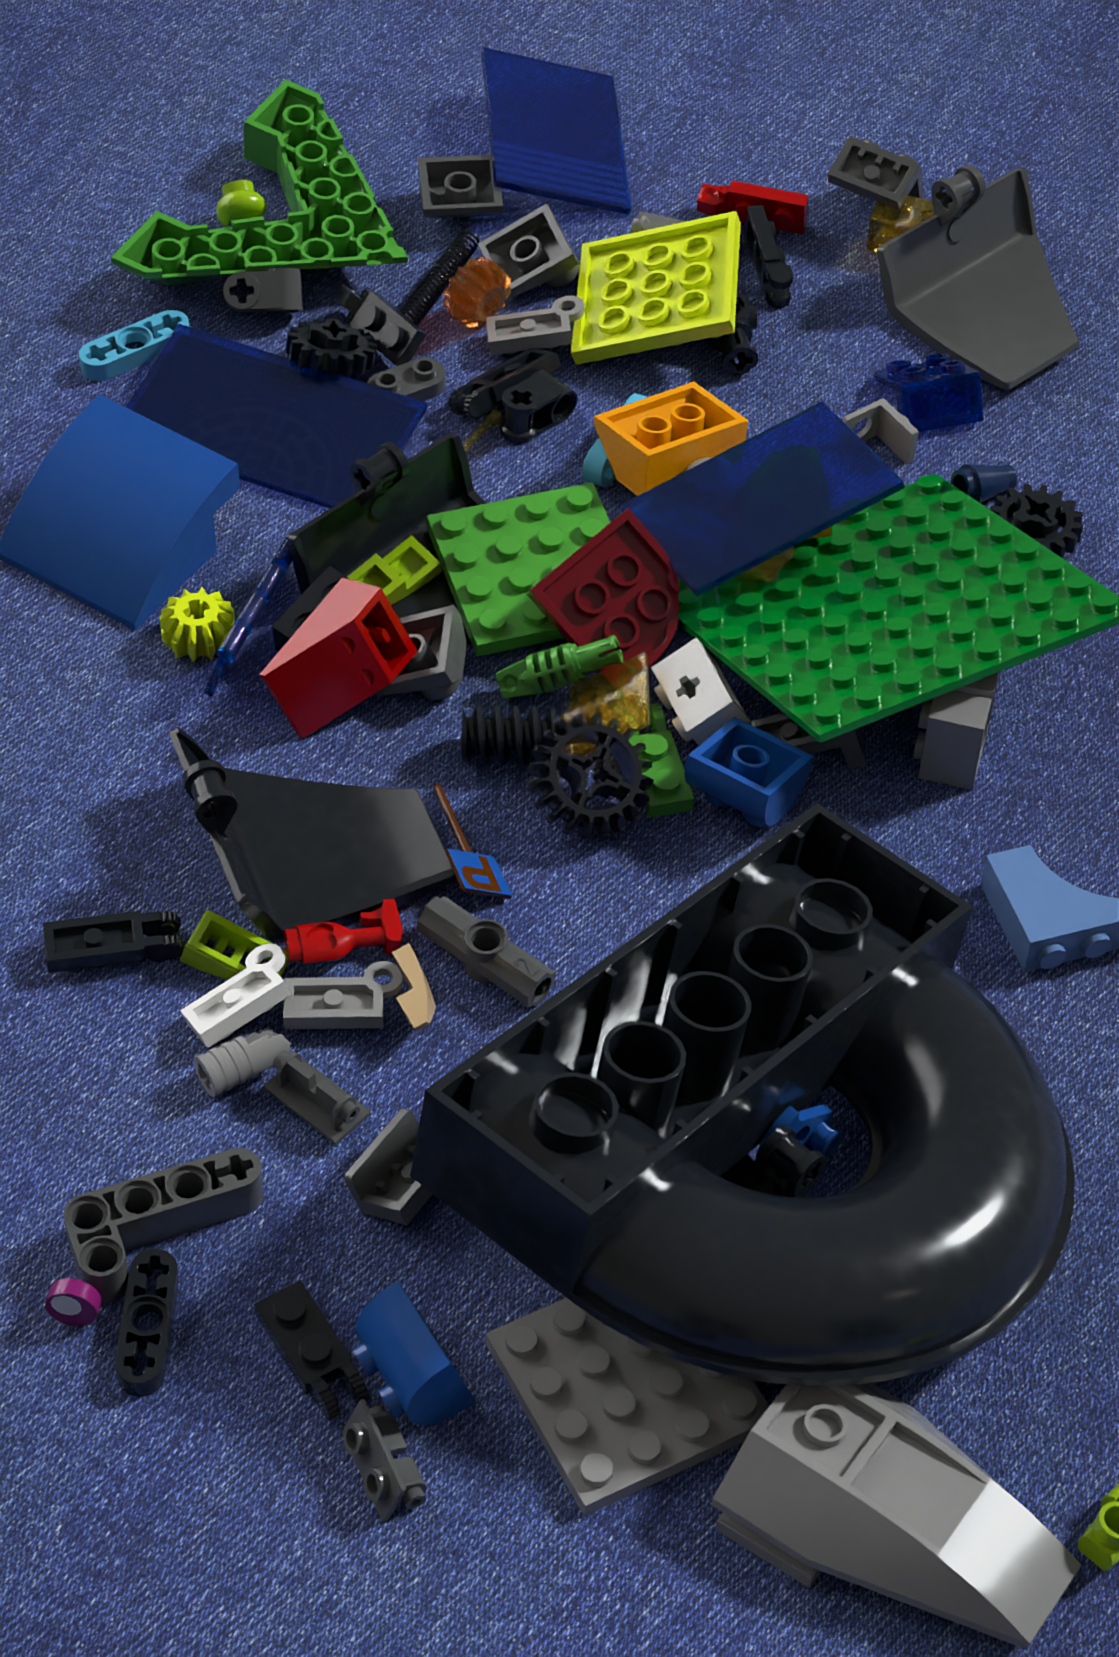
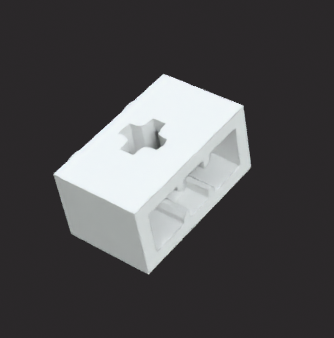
M697 637L651 667L660 683L654 687V690L668 710L674 708L677 717L672 719V723L685 742L693 739L700 746L733 717L748 724L751 722L715 658Z

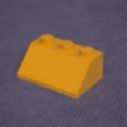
M695 382L594 416V426L616 480L642 500L653 498L664 492L681 487L684 471L695 460L708 457L723 460L732 467L743 464L748 420Z

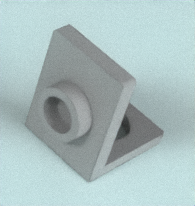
M882 398L843 417L839 447L845 451L877 436L902 461L909 464L915 459L919 432L906 416L900 414ZM868 418L866 426L859 433L852 435L854 426L860 420Z

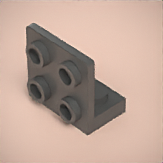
M849 136L827 173L829 183L896 210H900L901 206L904 205L920 212L925 205L921 165L906 154H894L882 149L878 144L870 140L861 141Z

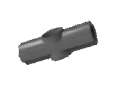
M435 896L425 905L422 915L417 920V931L462 961L466 974L472 980L479 983L492 982L528 1008L530 1006L537 1007L547 997L549 990L555 983L556 972L509 941L506 928L501 923L489 919L479 920L445 896L442 898Z

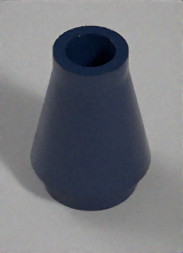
M964 464L959 470L953 472L950 483L979 503H982L1007 491L1010 487L1015 488L1017 475L1014 468L1009 464L1002 466Z

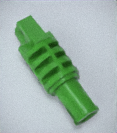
M611 635L608 638L579 647L575 643H566L527 655L526 658L496 673L500 692L504 699L534 694L540 695L582 682V679L586 678V673L623 663L621 649L602 654V652L617 648L620 645L615 635Z

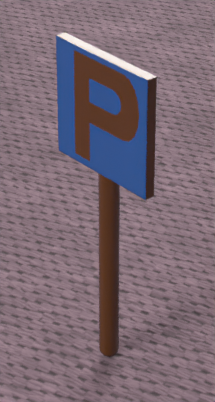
M440 784L434 785L433 791L460 850L447 848L445 853L462 891L511 899L513 895L495 857L472 853Z

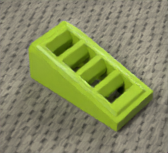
M206 909L185 945L180 961L200 971L229 980L247 968L239 963L245 952L250 953L255 948L271 942ZM209 939L217 942L214 949L206 946ZM227 946L235 948L231 958L223 955ZM283 948L281 950L285 956V963L277 972L280 977L289 963L286 950Z

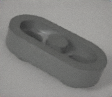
M419 358L387 369L369 378L367 382V396L403 408L434 398L444 391L446 386L445 368L434 359Z

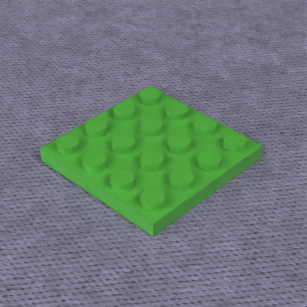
M593 482L427 515L426 528L459 613L462 616V621L476 657L564 639L562 634L527 596V593L611 523Z

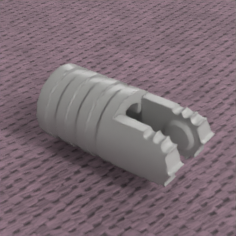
M264 1028V1030H259L258 1033L254 1032L245 1037L238 1036L230 1042H225L217 1048H212L204 1054L195 1056L194 1066L206 1092L211 1097H216L224 1091H229L237 1085L246 1083L249 1079L258 1077L261 1071L273 1066V1061L280 1052L287 1051L290 1054V1045L292 1043L285 1039L284 1035L280 1033L278 1035L273 1033V1030Z

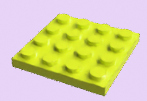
M728 212L583 243L577 297L583 300L585 312L581 318L574 321L571 355L575 364L596 362L607 358L632 353L636 354L647 350L676 346L686 342L735 333L741 228L737 212Z

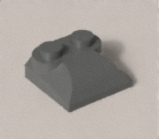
M493 154L418 158L419 195L422 201L423 216L437 219L495 216L502 213L501 184L499 180H495V175L499 176V173L494 170V167L498 168V165L494 164V160H497V157H494Z
M547 203L478 243L505 300L544 283L550 287H562L570 283L579 272V261Z
M450 605L399 618L418 652L391 684L372 696L420 690L422 695L429 700H440L450 697L461 684L467 647L462 616L455 605Z

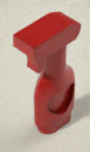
M395 898L384 899L382 907L375 911L360 913L359 923L362 926L377 927L349 929L335 922L300 924L295 925L293 929H284L283 940L288 962L301 961L302 964L336 961L344 958L354 948L383 945L386 954L393 956L392 952L401 947L403 935Z

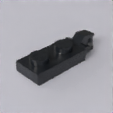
M342 284L334 296V299L341 306L350 311L345 318L350 323V326L355 329H363L364 335L373 336L374 343L378 344L377 350L396 366L410 362L427 335L383 296L366 288L360 294L358 291L351 290Z

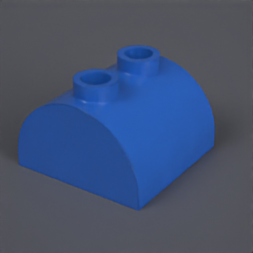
M733 717L688 755L685 766V782L689 786L705 793V799L709 803L716 806L729 805L744 813V818L748 823L759 827L773 826L787 814L799 796L810 772L814 756Z
M399 1281L388 1286L368 1303L361 1312L355 1327L356 1335L362 1344L352 1350L370 1377L379 1371L387 1385L378 1392L395 1418L405 1413L414 1424L431 1425L439 1423L477 1403Z

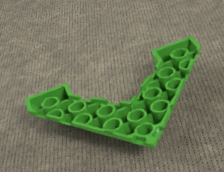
M287 79L244 121V159L278 174L291 212L288 213V218L264 222L263 216L231 220V227L208 230L207 224L190 226L156 211L111 256L112 264L145 279L169 286L228 278L238 272H254L278 268H297L301 270L408 263L406 252L403 247H399L393 237V229L382 208L377 207L375 196L352 153L348 154L343 145V137L333 118L329 119L320 94Z

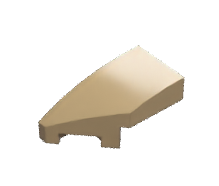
M408 943L392 952L405 981L410 987L409 991L396 997L406 1020L417 1032L430 1024L436 1005L425 974L411 945Z

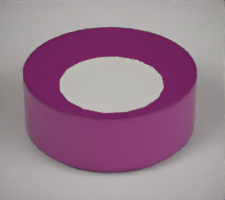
M65 1278L55 1281L51 1285L45 1302V1309L51 1317L61 1323L71 1326H86L96 1320L102 1298L100 1293L91 1284L79 1279Z

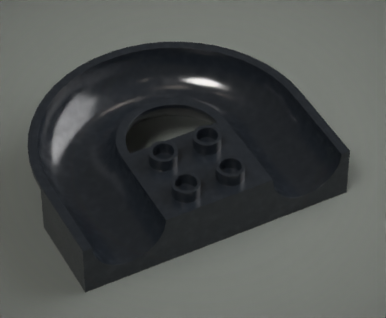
M816 803L428 1087L424 1094L410 1174L418 1183L568 1300L604 1325L635 1342L681 1362L721 1374L766 1383L801 1386L857 1385L892 1380L930 1370L959 1358L991 1340L1015 1321L1043 1289L1059 1260L1069 1233L1074 1207V1167L1070 1143L1050 1088L1035 1058L1016 1030L999 1010L971 983L952 970L973 906L819 803ZM830 1085L839 1091L856 1109L868 1133L870 1141L868 1168L853 1188L841 1194L818 1198L782 1197L747 1189L720 1177L762 1142L770 1127L789 1106L793 1107L797 1112L800 1111Z

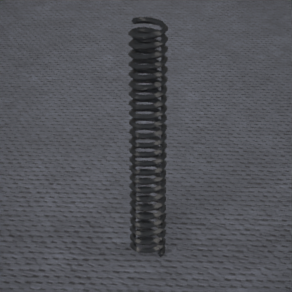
M469 231L460 232L399 311L405 316L407 314L414 320L412 322L418 326L465 266V263L468 262L477 250L478 243L480 242L478 237ZM465 234L473 236L476 239V242L470 236H467ZM461 238H467V239H469V240L473 243L474 247L472 246V244H471L469 241H467V240H465V239H461ZM462 242H465L466 244H468L471 249H469V248H468L465 244H463Z

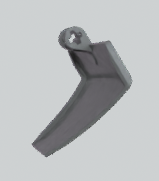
M970 164L960 167L956 170L953 177L941 178L933 183L931 187L933 216L877 248L884 298L889 313L936 352L988 383L1004 390H1010L1079 347L1078 338L1064 309L1037 236L1026 169L1017 167L986 185L984 177L976 167Z

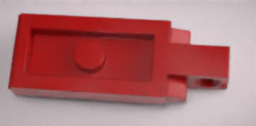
M732 180L730 185L721 186L703 183L697 197V211L711 216L736 211L740 222L746 223L747 206L763 205L768 221H773L776 229L804 235L807 226L808 196L806 194Z

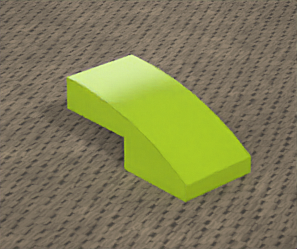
M411 535L384 558H381L377 553L348 575L347 578L380 587L392 605L428 583L442 572L441 563Z

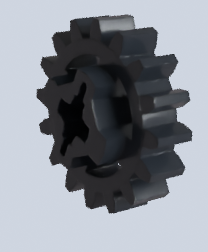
M326 318V322L323 323L318 320H312L310 325L305 322H299L298 327L291 326L287 336L285 353H289L290 361H299L298 367L313 368V373L321 372L323 377L337 378V375L341 373L346 377H351L352 372L363 375L365 374V369H373L378 344L374 343L373 336L364 335L363 329L350 328V324H342L341 320Z
M1024 484L1023 492L1020 493L1010 487L1008 488L1007 496L998 495L995 499V505L990 507L991 511L1006 521L1012 517L1013 519L1009 523L1061 558L1064 557V552L1073 554L1076 543H1080L1083 525L1081 524L1083 514L1082 512L1074 511L1076 505L1074 500L1062 501L1063 492L1060 490L1052 495L1047 493L1046 485H1042L1039 491H1033L1029 484ZM1059 527H1062L1061 532L1058 531Z

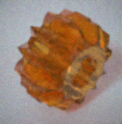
M484 256L477 259L471 258L464 267H458L454 277L449 278L450 285L443 292L445 297L443 306L462 325H466L471 329L478 325L483 327L487 324L486 317L497 316L499 309L505 307L504 301L510 296L512 291L509 288L512 279L493 260H489Z

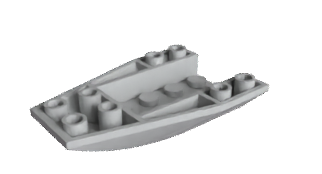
M872 1382L841 1386L786 1384L749 1432L711 1503L720 1511L806 1566L1026 1650L1081 1567V1564L1035 1516L920 1412Z

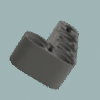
M229 1149L87 1192L71 1199L66 1205L63 1215L68 1245L79 1279L96 1288L102 1298L101 1304L113 1303L126 1294L129 1274L125 1252L255 1211L262 1204L264 1198L262 1168L258 1156L249 1149ZM188 1195H196L194 1198H183ZM146 1210V1212L141 1214H133L136 1211ZM92 1225L97 1226V1227H94V1228H92V1229H87V1230L82 1229V1228H84V1227H86V1226H92ZM100 1268H112L106 1272H96Z

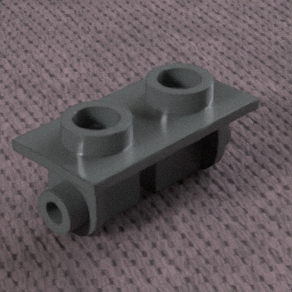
M282 1051L276 1056L273 1061V1067L277 1069L276 1075L263 1086L264 1090L335 1145L371 1114V1111L358 1102L354 1096L345 1092L302 1059L296 1052L289 1054L287 1051Z
M361 1399L342 1430L344 1446L348 1454L353 1456L364 1481L367 1497L374 1503L382 1522H387L398 1504L404 1503L407 1509H413L422 1505L426 1500L424 1493L427 1486L412 1456L394 1459L392 1456L403 1454L407 1449L393 1414L390 1411H385L383 1406H375L369 1409L366 1400Z

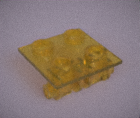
M644 652L570 686V712L561 714L560 720L564 719L571 725L573 716L581 713L588 724L590 717L594 713H600L603 726H606L612 718H618L619 726L616 731L620 734H623L629 728L634 729V732L650 726L648 654ZM591 743L572 744L571 755L573 753L581 756L593 751L596 745Z

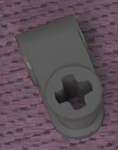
M278 268L264 271L238 272L228 277L224 283L223 293L225 301L236 312L292 313L303 311L300 269ZM240 282L246 283L247 289L254 290V294L247 295L245 303H239L237 296L230 295L231 291L237 290L238 283Z

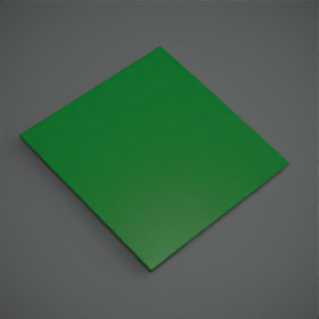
M937 474L922 476L917 482L901 488L887 489L879 496L863 502L850 503L842 510L831 513L832 536L745 547V544H743L744 550L742 553L733 558L727 554L724 555L726 557L724 558L725 562L718 568L710 569L709 566L705 567L697 560L693 565L676 571L680 587L678 594V625L692 637H697L704 647L820 743L1119 624V596Z

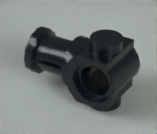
M737 294L735 333L716 338H706L710 348L723 353L721 358L723 369L731 375L748 373L757 365L759 360L757 350L750 346L753 336L752 330L757 329V312L754 305L748 304L745 294ZM736 357H737L738 362H739L738 364H736L735 361H734V359H735Z

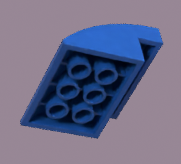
M99 394L61 434L29 481L1 537L0 559L127 627L136 630L217 552L213 514L240 489L238 463Z

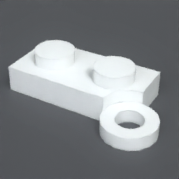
M269 943L255 948L246 958V969L180 1010L187 1024L207 1048L229 1037L235 1030L260 1014L271 1010L276 1004L291 995L286 983L277 973L285 963V956L280 946ZM272 957L267 963L259 964L263 959Z

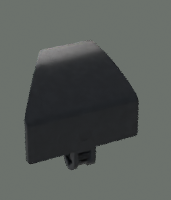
M449 433L408 460L395 443L386 441L377 447L376 453L367 459L359 458L352 462L349 466L354 494L295 530L287 538L301 595L329 566L347 577L376 553L381 558H384L411 535L439 561L426 528L427 515L486 504L473 488L469 463L461 438L454 433ZM443 569L441 573L421 588L391 605L398 618L450 605H455L457 608ZM463 623L467 644L472 645Z

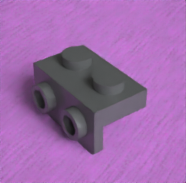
M400 1109L344 1175V1180L362 1213L406 1226L433 1195L410 1176L419 1123L412 1110Z

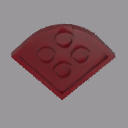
M629 508L527 593V596L569 643H575L577 647L608 638L611 635L617 637L620 645L615 649L602 652V654L621 649L623 663L594 670L615 696L657 661L672 640L679 621L678 594L680 587L674 566L660 543Z

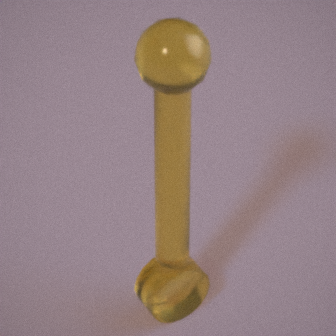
M492 409V412L486 415V420L463 443L465 453L492 425H498L501 422L502 414L499 410Z

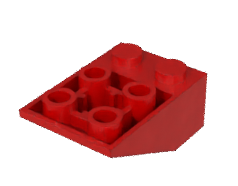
M342 577L259 675L298 737L305 738L391 684L418 651L380 587Z

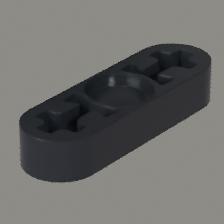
M162 1249L145 1250L139 1253L130 1265L115 1368L119 1386L123 1391L132 1396L142 1397L156 1392L164 1383L179 1288V1275L175 1258L169 1252ZM155 1269L162 1270V1274L157 1278V1295L149 1294L147 1277H150L152 1270ZM145 1312L157 1313L163 1319L159 1327L147 1332L136 1329L132 1324L138 1315ZM138 1348L147 1349L148 1368L144 1369L141 1376L133 1375L132 1371L138 1366Z

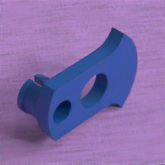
M825 1104L798 1112L789 1106L766 1133L758 1148L755 1160L757 1159L760 1147L767 1137L782 1125H787L795 1131L796 1140L810 1151L812 1149L818 1150L826 1157L830 1156L838 1148L844 1138V1133L830 1123L833 1111Z

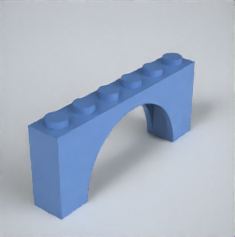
M1031 845L986 855L980 885L1024 972L1039 968L1051 969L1064 962L1084 957L1096 958L1106 952L1119 949V898L1094 894L1065 881L1041 861Z

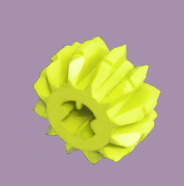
M203 587L197 593H190L183 589L181 598L169 597L166 608L161 609L159 620L162 641L165 643V648L172 649L176 658L189 655L194 663L199 656H206L212 661L215 651L226 653L230 641L235 640L236 621L234 609L231 607V602L224 601L220 591L207 595Z

